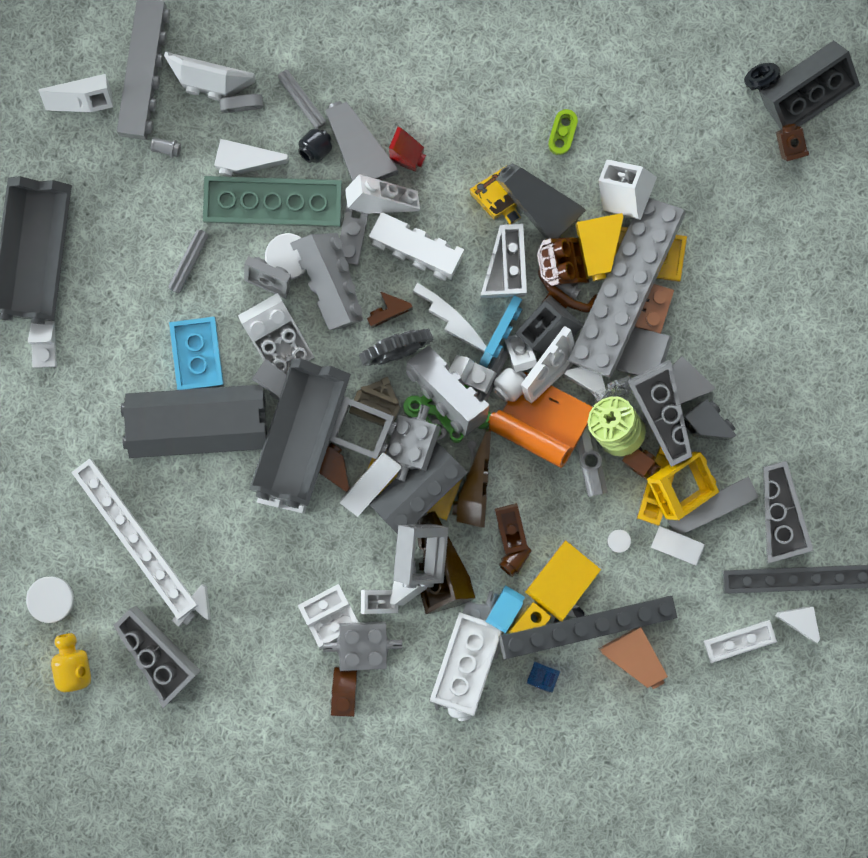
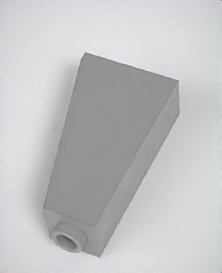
M341 101L330 104L329 109L325 110L352 182L359 174L378 180L397 175L398 169L350 105L347 102L342 103Z

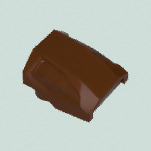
M550 238L542 241L537 258L541 277L548 284L554 286L589 283V279H586L578 238Z

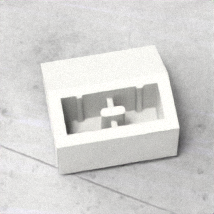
M606 160L599 178L602 210L613 214L623 213V216L641 220L657 177L644 167Z

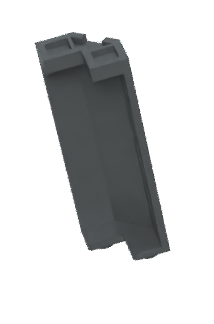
M21 176L8 177L0 233L1 320L13 321V317L31 319V323L43 325L45 321H55L72 185L55 180L37 181Z
M302 358L292 359L249 490L256 492V497L267 501L270 498L286 502L285 505L299 509V506L309 505L351 376L350 373L333 366L321 367Z
M261 385L125 393V402L121 403V415L124 417L125 436L122 438L123 448L128 450L129 458L262 450L268 434L265 418L266 399L264 387Z

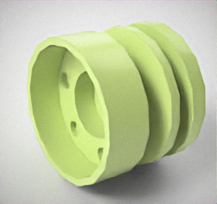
M612 396L602 399L594 405L589 413L587 421L589 430L609 454L613 456H626L639 449L643 443L646 434L645 424L627 400Z

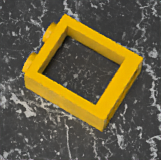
M691 451L692 457L672 467L668 464L647 479L665 519L680 520L719 493L716 480L711 475L707 466V460L701 452ZM689 465L699 490L682 502H679L668 478Z

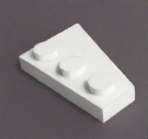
M565 326L562 328L522 382L521 387L524 397L530 403L535 401L573 365L568 361L575 345L572 331Z

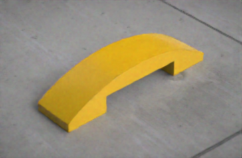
M659 446L656 459L654 460L661 466L660 470L669 464L661 446ZM674 475L668 478L671 485L673 482ZM647 481L637 519L659 526L663 512Z

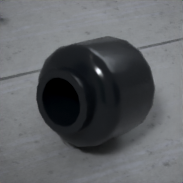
M311 129L298 142L300 156L309 163H319L332 150L331 136L325 130Z

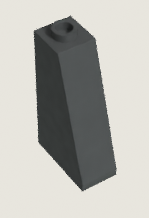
M513 163L505 166L496 178L497 182L546 239L558 238L586 211L584 207Z

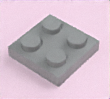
M248 256L244 265V281L273 294L278 293L280 297L286 299L290 291L291 274H288V271L282 267L277 266L275 268L268 265L265 260L259 257L252 258Z

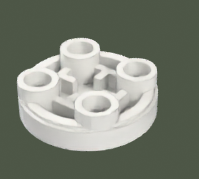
M285 233L276 236L270 241L266 248L265 261L270 266L275 268L278 266L287 270L288 274H291L292 280L303 276L307 270L301 269L298 261L302 259L298 250L293 251L290 244L301 239V237Z
M51 576L43 577L34 582L29 588L26 603L29 612L35 619L44 623H54L61 621L72 611L74 595L71 587L65 580Z

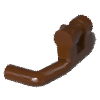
M539 268L538 276L549 292L545 299L551 295L565 309L569 307L585 313L590 312L598 294H595L587 304L574 300L557 286L548 284L541 277Z

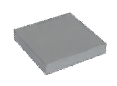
M634 327L615 369L638 376L665 362L673 338L668 335Z

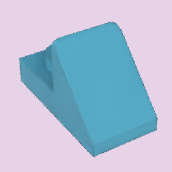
M505 585L485 622L506 633L522 607L525 597Z

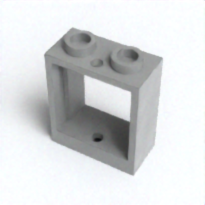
M343 397L329 441L377 459L383 452H386L388 444L385 443L388 434L393 435L397 422H394L395 417ZM350 405L386 419L374 452L337 438Z
M435 524L398 525L393 581L403 583L402 587L416 588L417 584H420L422 587H434V583H443L448 527ZM416 538H427L424 573L413 574Z

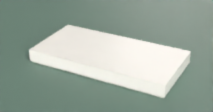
M459 612L430 702L475 716L499 644L498 636L502 635V631L484 620Z

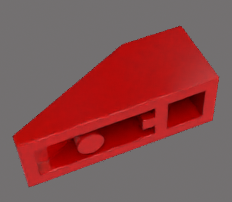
M397 127L389 146V156L395 164L416 172L417 167L422 168L426 159V155L423 154L424 146L405 130Z

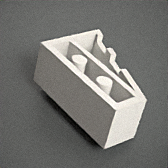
M523 224L500 225L480 299L513 297L514 295L517 297L526 296Z

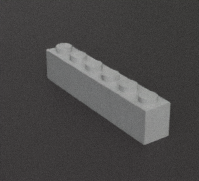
M137 0L117 126V133L120 137L147 140L148 134H152L153 121H150L151 112H155L157 103L156 98H154V91L158 90L160 85V76H157L158 67L161 68L163 65V54H160L161 45L166 44L167 32L164 31L165 23H169L170 9H167L164 1Z

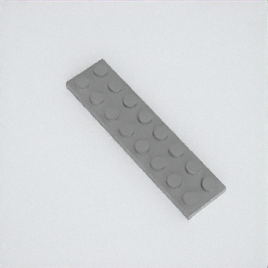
M649 198L641 220L632 218L614 258L612 270L606 275V279L600 288L568 358L570 363L606 377H612L686 214L684 209Z

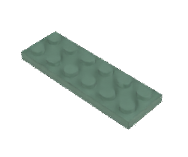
M204 176L203 222L341 227L342 180Z

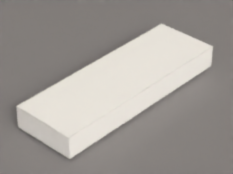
M383 452L340 500V504L358 517L398 473L401 466Z
M767 620L704 640L703 642L710 663H714L776 643L777 640L771 622Z

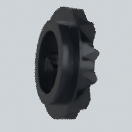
M774 63L759 64L745 75V85L751 91L756 89L761 91L765 87L769 88V85L775 84L776 80L781 77L780 69Z

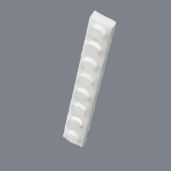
M88 459L71 472L177 619L181 620L199 606L94 461Z

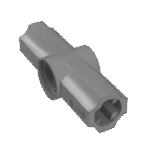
M587 426L577 443V449L587 494L590 497L608 493L597 441ZM587 455H593L596 458L597 463L594 467H588L585 464L584 459Z

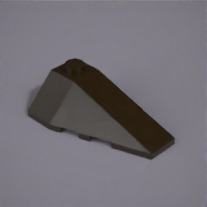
M486 429L458 494V501H453L452 515H457V522L485 528L486 488L488 484L491 429Z
M435 511L426 514L417 521V524L443 526ZM449 536L447 538L444 582L434 583V587H427V589L420 593L425 614L461 606L475 599L470 576ZM418 538V547L423 550L424 556L423 562L419 563L420 571H423L425 566L427 538Z

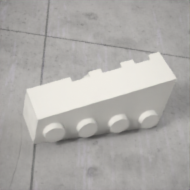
M381 212L369 235V239L373 241L371 245L383 251L385 248L393 251L392 255L404 261L407 258L413 261L412 265L420 270L425 271L427 268L433 271V276L445 281L446 278L452 280L463 258L464 249L456 246L455 250H453L447 244V241L440 238H435L433 241L430 239L431 236L425 231L417 228L411 230L409 229L410 225Z

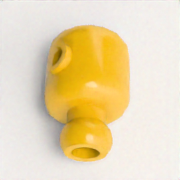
M73 633L62 634L55 638V646L59 649V654L53 656L51 667L55 687L60 692L78 691L88 687L91 683L87 653L84 650H76L77 639Z

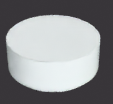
M614 530L609 534L607 544L612 551L621 553L630 547L631 538L624 530Z

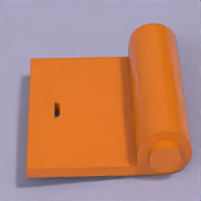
M551 385L532 403L525 399L524 394L514 402L508 401L503 411L498 410L490 415L488 421L489 429L562 468L586 429L589 413L593 407Z

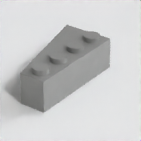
M338 233L310 234L291 242L293 251L297 249L302 259L298 261L301 269H306L311 279L308 283L311 291L317 294L320 299L317 304L328 329H342L364 321L362 309L355 293V285L349 273V265L345 259L342 241Z
M429 345L407 361L406 373L413 382L417 381L422 387L421 391L428 399L431 398L436 403L438 412L450 419L451 426L457 433L461 432L466 437L487 420L490 405L485 400L480 402L476 396L477 392L472 387L468 389L464 387L462 377L457 372L450 373L448 371V364Z
M669 359L628 380V383L672 467L692 457L673 368Z
M787 461L763 467L767 563L814 551Z
M137 606L129 609L113 625L128 651H131L137 661V666L143 671L149 681V686L152 691H155L163 708L201 672Z

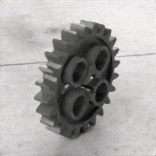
M429 328L416 331L410 330L399 335L394 334L391 337L376 342L373 347L362 351L359 356L363 366L382 365L416 353L419 348H423L425 345L433 342L434 339Z

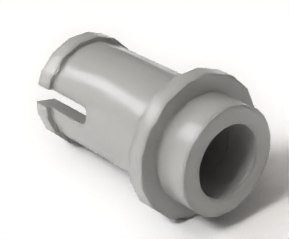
M153 137L151 151L170 155V158L178 157L181 151V143H177V140L171 142Z
M572 284L555 285L574 300L577 299L581 292L577 284L575 286Z

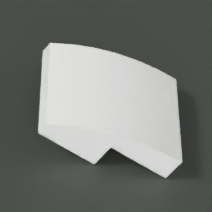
M339 584L298 605L320 649L323 648V643L337 641L339 623H359Z

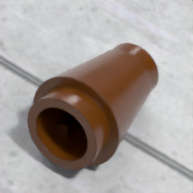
M528 547L525 550L506 554L501 558L500 568L511 577L519 574L532 550Z

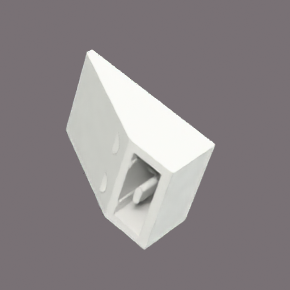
M278 293L238 315L263 361L267 359L285 374L288 373L292 359L302 358L309 361L314 358Z

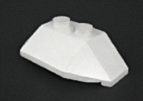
M165 52L164 55L182 87L186 89L187 93L192 95H199V92L208 94V98L219 101L221 98L232 97L255 83L256 80L255 74L252 72Z

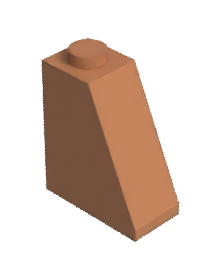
M641 627L635 628L598 648L603 655L647 688L651 686L652 689L661 686L665 683L663 679L668 677Z

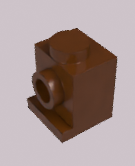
M788 124L783 126L782 130L776 131L782 159L791 161L809 155L802 127L796 126V124ZM796 138L797 144L791 146V140Z
M641 446L632 454L626 455L622 460L629 469L645 480L661 468L654 461L656 457L647 450L643 451Z

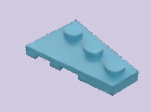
M513 296L484 351L479 365L488 368L492 358H497L503 348L500 345L502 338L507 340L513 328L509 326L512 319L517 321L522 311V308L519 307L522 301L521 298Z

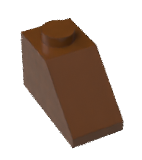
M331 442L327 446L319 474L345 492H348L350 487L345 459L340 454L342 449Z
M334 667L331 716H355L357 670L340 671L339 667Z

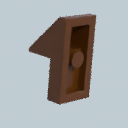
M380 292L387 309L383 310L381 307L370 312L371 316L367 320L372 329L413 310L410 302Z
M517 503L495 508L498 529L505 554L528 549Z

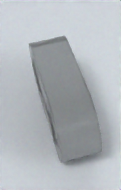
M261 94L233 96L219 100L222 113L256 110L264 107Z

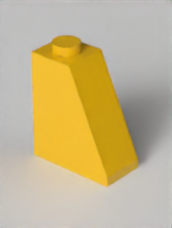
M623 213L577 222L576 231L586 279L592 278L593 282L606 279V275L611 272L622 226Z

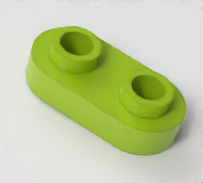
M561 110L555 117L548 141L549 150L555 155H564L571 147L578 123V118L572 110ZM563 119H568L570 121V124L568 126H564L561 121ZM561 140L564 146L559 148L555 145V142Z

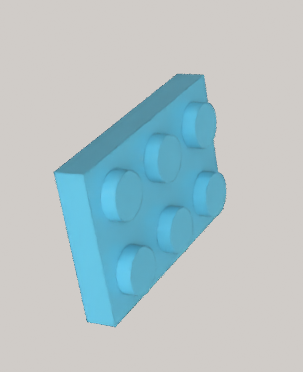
M216 317L169 322L177 390L223 386Z

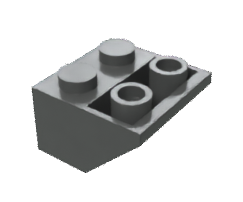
M549 295L515 334L530 348L544 354L564 326L572 331L574 337L584 325Z
M706 399L683 416L685 427L693 437L729 440L736 436L734 432L736 428L728 419L724 420L719 414L721 410L714 401L709 402Z

